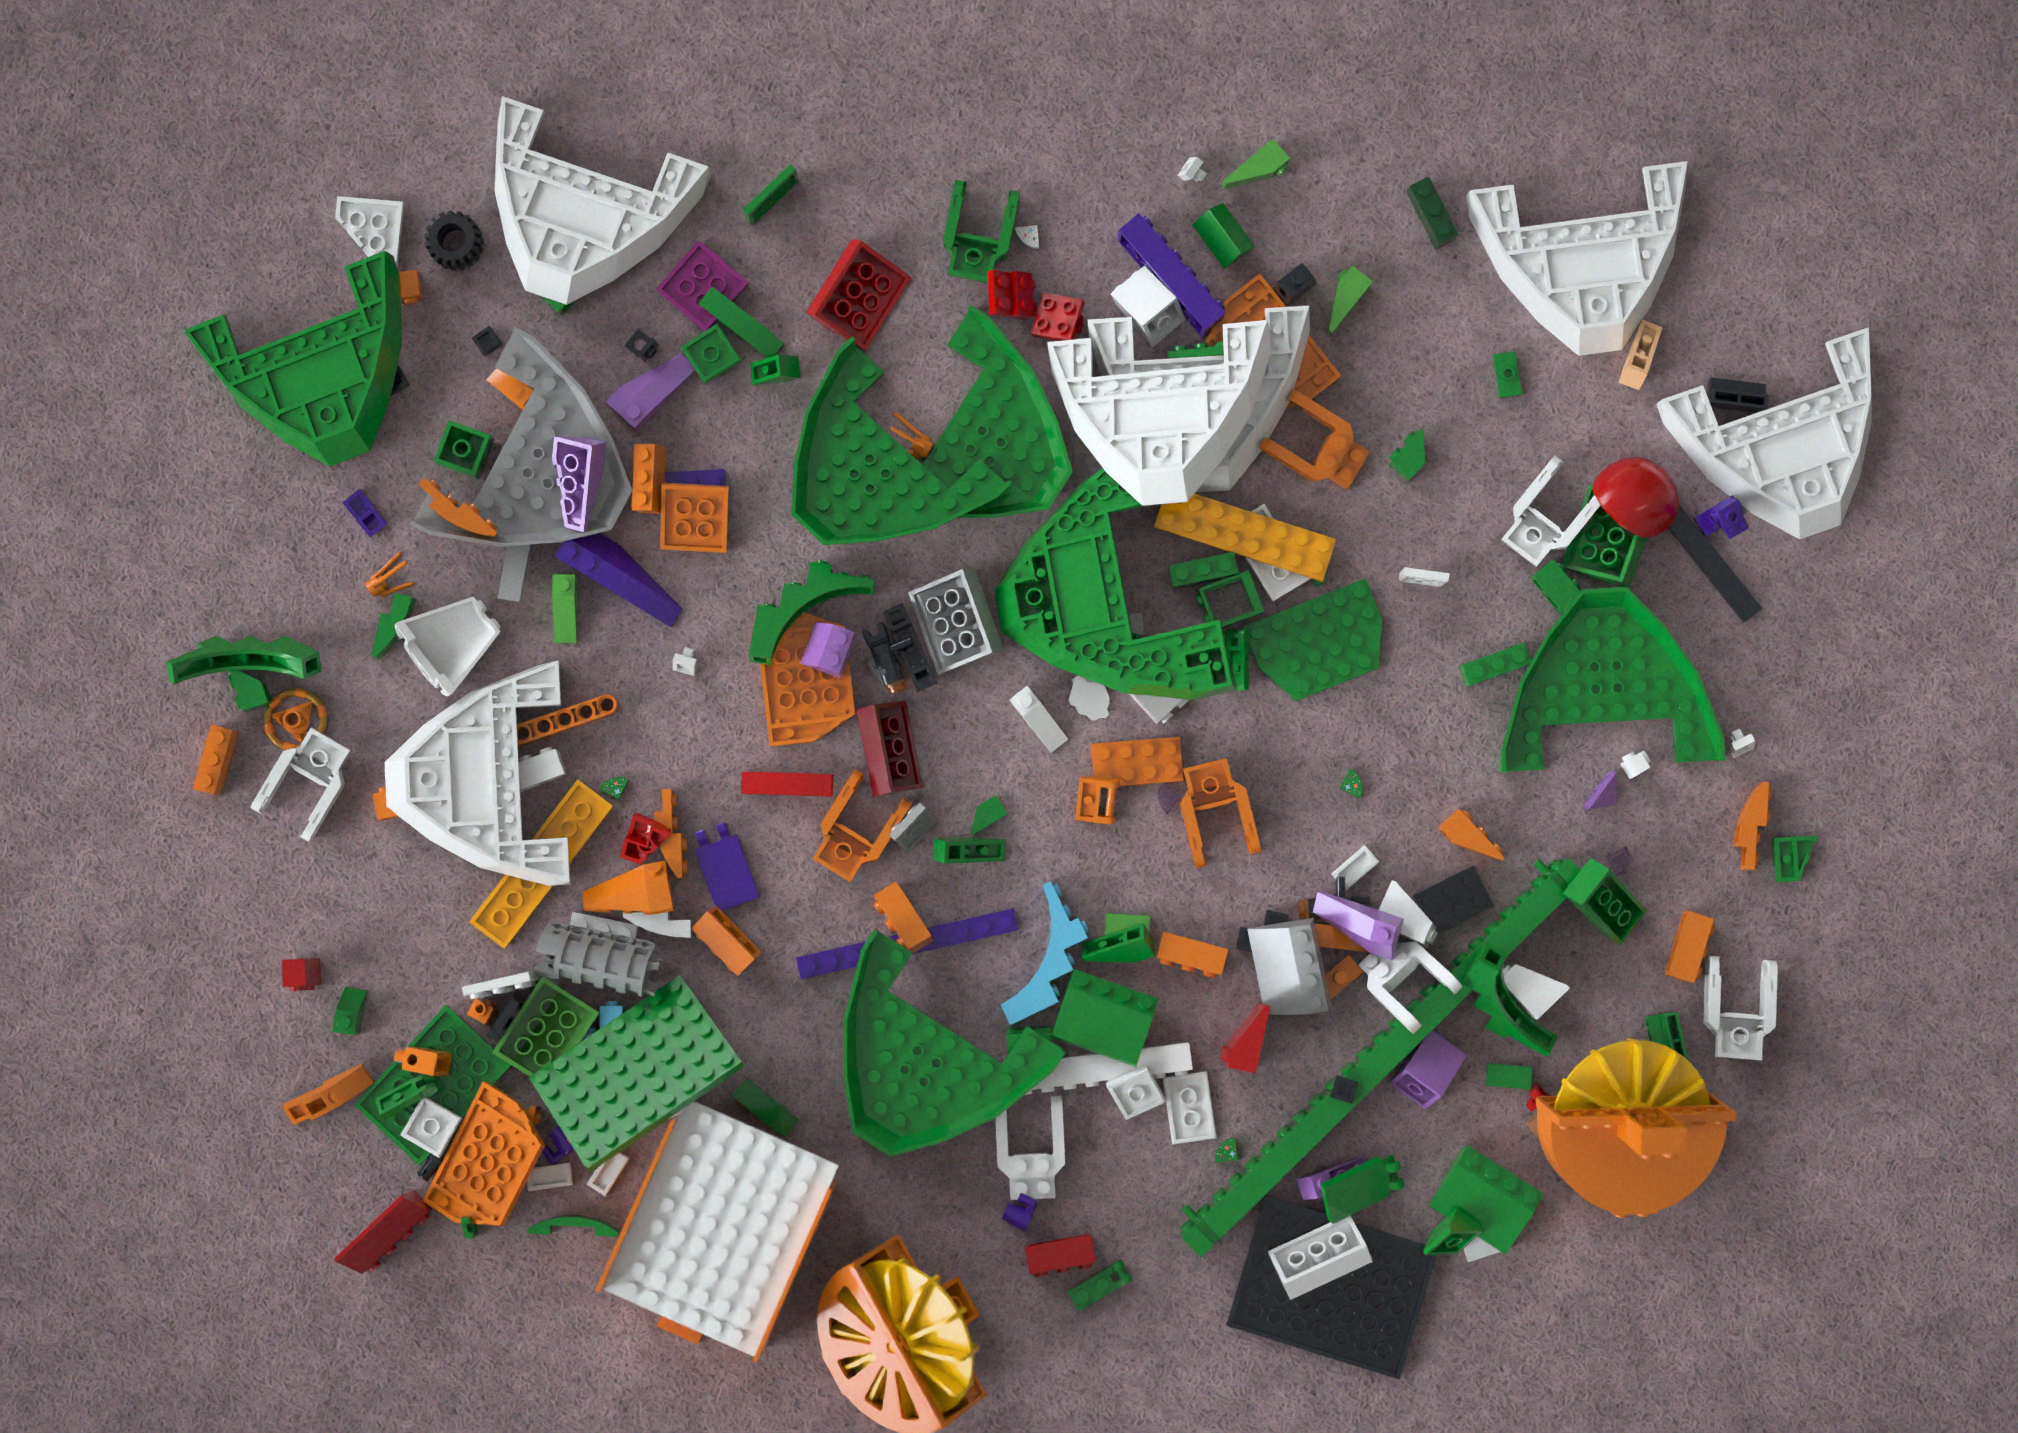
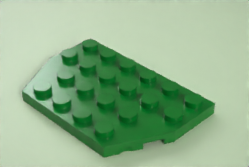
M1366 578L1242 627V629L1248 628L1251 632L1249 646L1258 668L1295 701L1379 668L1382 617Z

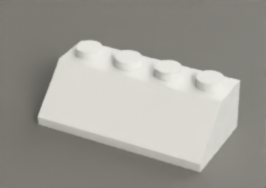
M1351 1216L1333 1224L1330 1222L1268 1251L1290 1300L1372 1262L1368 1248Z

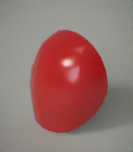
M1641 457L1620 459L1603 469L1593 483V493L1602 508L1620 526L1634 535L1647 538L1657 536L1668 529L1677 516L1680 505L1677 488L1667 471L1649 459Z

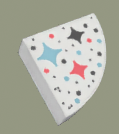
M1037 225L1015 227L1017 237L1030 248L1039 249Z

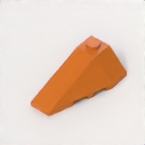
M666 860L643 864L583 891L584 911L611 912L613 910H623L626 914H632V911L644 912V915L674 911L671 876Z

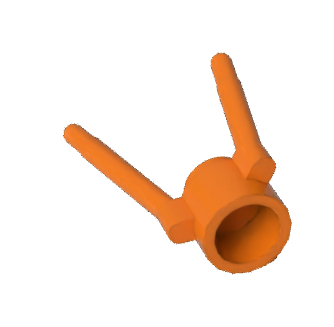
M894 412V416L918 437L915 439L893 426L890 428L891 431L913 443L911 449L915 451L907 450L913 457L920 459L921 456L926 458L934 443L929 441V437L922 434L904 417Z
M401 552L392 557L365 583L367 589L374 597L381 595L383 598L390 593L414 585L413 582H408L386 589L389 586L386 579L407 564L405 560L382 576L402 555Z

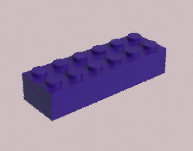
M1138 213L1119 229L1117 241L1141 268L1145 266L1177 298L1185 319L1203 339L1218 323L1223 321L1226 313L1224 311L1225 306L1219 299L1214 300L1209 294L1211 291L1204 282L1200 284L1195 278L1196 273L1190 266L1186 267L1180 261L1182 260L1180 254L1175 249L1171 250L1166 245L1168 243L1166 238L1160 232L1157 234L1153 230L1152 222L1146 216L1142 217Z

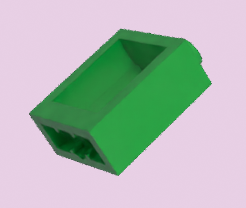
M1249 570L1198 589V595L1195 596L1199 607H1204L1206 615L1203 618L1205 623L1216 621L1206 594L1241 581L1252 611L1221 622L1222 628L1264 613Z

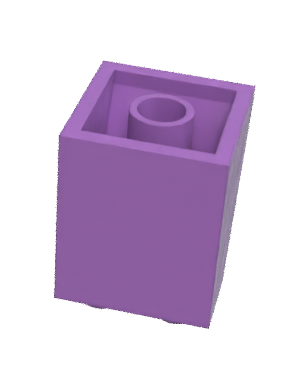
M815 622L800 664L842 679L857 640L855 632L834 624Z
M1432 1030L1410 1052L1389 1083L1426 1109L1442 1097L1467 1055L1458 1046L1445 1040L1439 1032Z

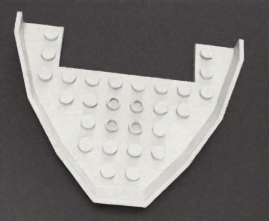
M502 96L497 125L495 195L505 241L525 291L567 305L614 281L657 250L704 195L710 179L709 166L671 153H667L654 189L649 191L532 151L530 148L544 116V110Z
M1688 161L1647 166L1642 169L1648 210L1520 227L1513 184L1470 190L1466 196L1469 218L1500 279L1542 326L1578 356L1622 350L1651 307L1674 256L1685 193Z
M1309 306L1265 308V320L1268 321L1271 336V354L1252 414L1223 461L1199 487L1196 493L1230 491L1262 451L1259 449L1261 442L1264 438L1269 439L1290 402L1287 401V398L1295 387L1310 333ZM1132 317L1088 320L1092 352L1102 376L1224 364V355L1134 361Z
M1267 320L1223 324L1224 364L1093 377L1091 338L1047 342L1052 374L1075 432L1103 469L1142 506L1187 502L1218 467L1252 414L1271 354V336Z
M1869 327L1825 343L1840 382L1838 385L1718 426L1706 391L1702 385L1659 401L1656 405L1663 424L1709 481L1729 496L1733 495L1735 499L1737 498L1744 508L1757 517L1798 539L1840 526L1861 475L1872 423Z
M559 661L537 665L475 689L425 723L385 761L387 807L430 841L480 868L548 886L570 885L568 838L523 840L516 708L561 706Z

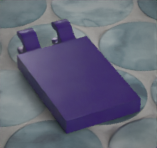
M725 822L716 825L721 840L709 844L705 830L695 833L701 847L695 849V853L713 902L721 911L760 897L737 834L730 836Z

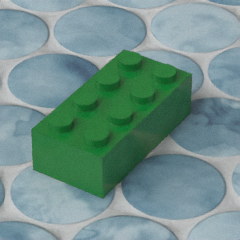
M1592 858L1582 867L1581 871L1563 893L1602 935L1620 946L1647 912L1646 908L1609 868Z

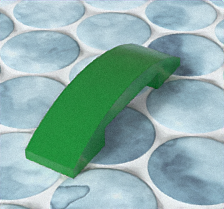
M581 1215L549 1218L527 1229V1234L553 1233V1225L595 1227V1236L618 1237L620 1235V1230L608 1222Z

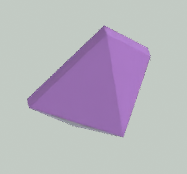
M1608 771L1583 805L1585 809L1617 804V778L1615 771Z

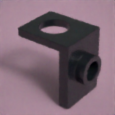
M639 329L625 344L627 349L644 362L656 354L657 347L659 346L653 337L650 339ZM637 338H643L646 341V345L642 350H636L633 346Z

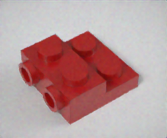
M988 271L989 315L1020 320L1034 317L1037 304L1033 301V291L1036 288V282L1032 279V273Z

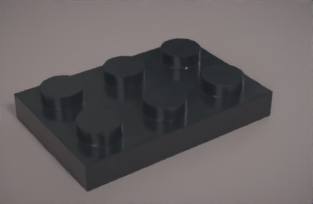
M1474 866L1413 895L1419 908L1435 925L1436 932L1438 933L1494 906Z
M514 992L486 1035L487 1038L493 1042L496 1037L502 1038L510 1024L509 1018L514 1020L523 1005L520 1002L522 996Z

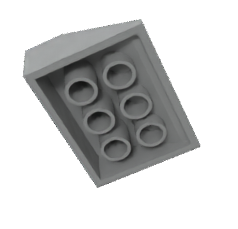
M975 568L961 569L908 592L937 675L1004 651Z
M1314 918L1248 928L1262 1002L1264 1005L1270 1006L1269 1015H1300L1328 1011L1331 1006V1000Z

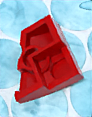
M635 812L631 819L628 834L623 842L620 858L641 864L670 836L672 830L645 815Z

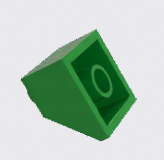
M449 420L433 462L440 467L480 480L495 439L489 434Z

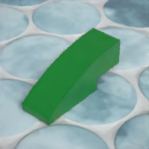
M397 593L394 594L390 615L384 613L380 615L371 653L372 657L380 659L398 640L399 637L395 630V624L410 618L415 605V598Z
M746 1078L732 1095L738 1102L784 1137L799 1122L795 1115L766 1091L764 1092L749 1078Z

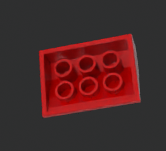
M851 239L809 306L806 314L847 341L853 336L855 338V345L866 351L912 277L863 241Z
M1258 1003L1228 1040L1227 1045L1222 1046L1220 1059L1223 1060V1065L1256 1074L1270 1010L1269 1005Z
M415 1190L401 1195L343 1249L334 1260L361 1274L367 1271L372 1273L381 1264L379 1260L384 1255L389 1257L397 1249L396 1243L401 1239L406 1241L414 1233L412 1231L414 1226L417 1224L423 1225L431 1217L428 1213L432 1208L422 1201L423 1198Z

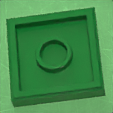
M718 323L681 346V350L704 385L742 362Z

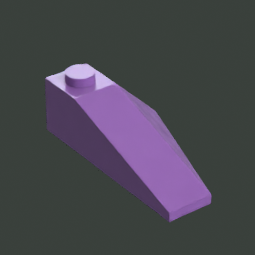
M681 353L620 386L605 403L634 430L639 432L695 372V369Z
M554 436L552 459L553 465L557 467L558 478L556 481L557 486H560L562 499L560 503L566 528L586 532L605 464L607 442L589 437Z
M1322 891L1317 892L1313 909L1316 915L1371 954L1389 960L1394 959L1404 918Z

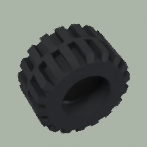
M447 211L448 215L442 212L439 214V219L434 217L431 220L433 222L432 226L427 225L428 233L424 235V238L427 240L425 246L431 257L443 268H450L452 271H456V268L465 270V266H473L472 261L474 259L478 261L480 258L479 252H483L481 245L484 244V239L481 236V230L468 215L464 216L462 212L457 211L454 214L453 211ZM454 230L463 231L466 235L464 245L456 251L444 250L443 240L445 236Z

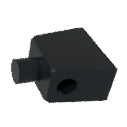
M1301 263L1280 279L1273 290L1288 307L1314 287L1317 281L1306 266Z

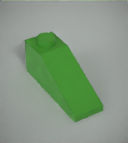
M1272 139L1225 178L1222 187L1227 189L1272 178L1275 174L1280 176L1289 168L1287 164L1290 157Z
M1353 265L1349 270L1344 268L1337 277L1339 282L1336 286L1327 335L1329 336L1333 334L1373 282Z
M553 574L554 643L577 644L579 578L576 575Z

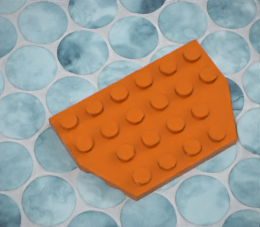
M1259 273L1225 300L1223 304L1225 306L1224 311L1226 312L1224 319L1210 331L1205 343H1208V347H1215L1216 343L1223 341V324L1265 320V308L1286 307V305ZM1309 335L1294 390L1312 400L1341 378L1342 375ZM1290 401L1286 408L1295 407L1296 405Z
M804 612L783 635L774 654L772 665L760 664L769 747L815 742L856 715L849 661L842 679L800 664L815 622L834 624L845 628V626Z
M483 1081L422 1201L455 1223H461V1217L471 1216L472 1221L469 1224L505 1225L545 1147L523 1105L491 1083Z

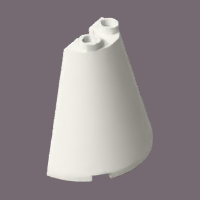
M474 597L399 621L395 624L396 633L400 639H405L403 647L412 661L435 688L439 686L442 688L441 693L445 696L453 694L501 632L499 630L501 628L499 623L494 618L489 619L484 613L487 611L485 605Z

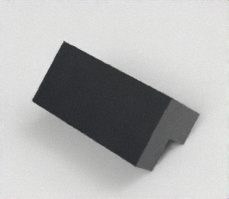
M1713 377L1708 380L1707 397L1713 408L1758 413L1766 410L1768 395H1765L1766 384Z

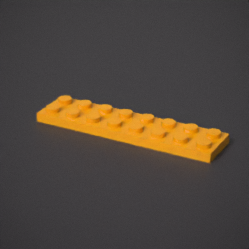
M1193 494L1187 502L1161 504L1154 525L1155 529L1227 552H1234L1236 555L1320 582L1324 580L1336 542L1334 538L1197 494Z
M577 779L532 840L568 838L570 865L614 806ZM505 874L469 923L506 949L553 886Z

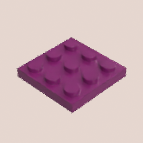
M698 240L660 283L656 291L705 332L718 320L699 305L710 288H715L734 302L749 285V282Z

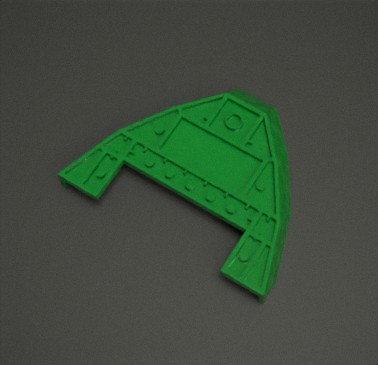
M386 251L344 266L358 305L357 309L240 354L226 315H220L183 330L202 358L244 411L287 444L329 467L371 451L390 402L402 347L401 282L394 256Z
M969 305L968 313L948 342L947 347L981 367L983 371L924 461L923 466L948 489L979 459L1005 483L1008 480L1012 482L1011 492L958 518H999L1050 509L1073 472L1057 418L1031 366L988 315Z
M853 336L835 353L805 412L793 470L791 516L822 545L878 542L935 529L1011 492L1012 482L1008 480L1005 483L980 459L948 489L866 414L855 402L884 375V371L856 347Z
M1627 587L1582 589L1548 631L1519 683L1501 749L1498 772L1544 770L1541 725L1672 718L1675 762L1724 761V737L1698 671L1666 626Z
M875 928L861 949L844 1016V1084L852 1133L892 1157L944 1142L998 1117L1055 1070L1065 1054V1049L1029 1026H1026L1003 1063L982 1051L889 991L913 952Z

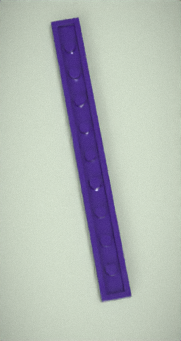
M1014 908L929 927L927 929L932 936L933 942L913 954L1017 931L1018 925ZM898 935L889 936L895 941L899 939ZM866 942L796 957L800 978L805 979L857 967L861 949Z

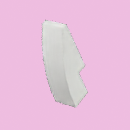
M644 912L623 913L625 919L648 931L672 937L693 938V930L691 929L693 927V920H670V912L654 915H644Z

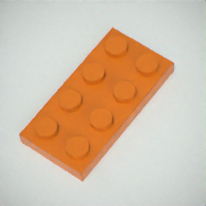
M1180 737L1091 744L1094 777L1119 779V786L1183 781Z

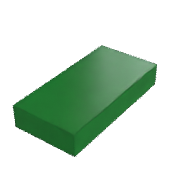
M1487 1063L1485 1086L1531 1090L1533 1067Z

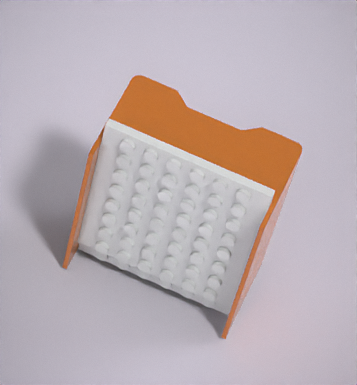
M696 1101L692 1102L682 1109L680 1115L671 1119L595 1291L599 1293L602 1290L608 1291L661 1315L657 1327L697 1345L704 1334L754 1356L753 1361L757 1363L766 1348L837 1186L838 1181L834 1180L833 1177L839 1165Z

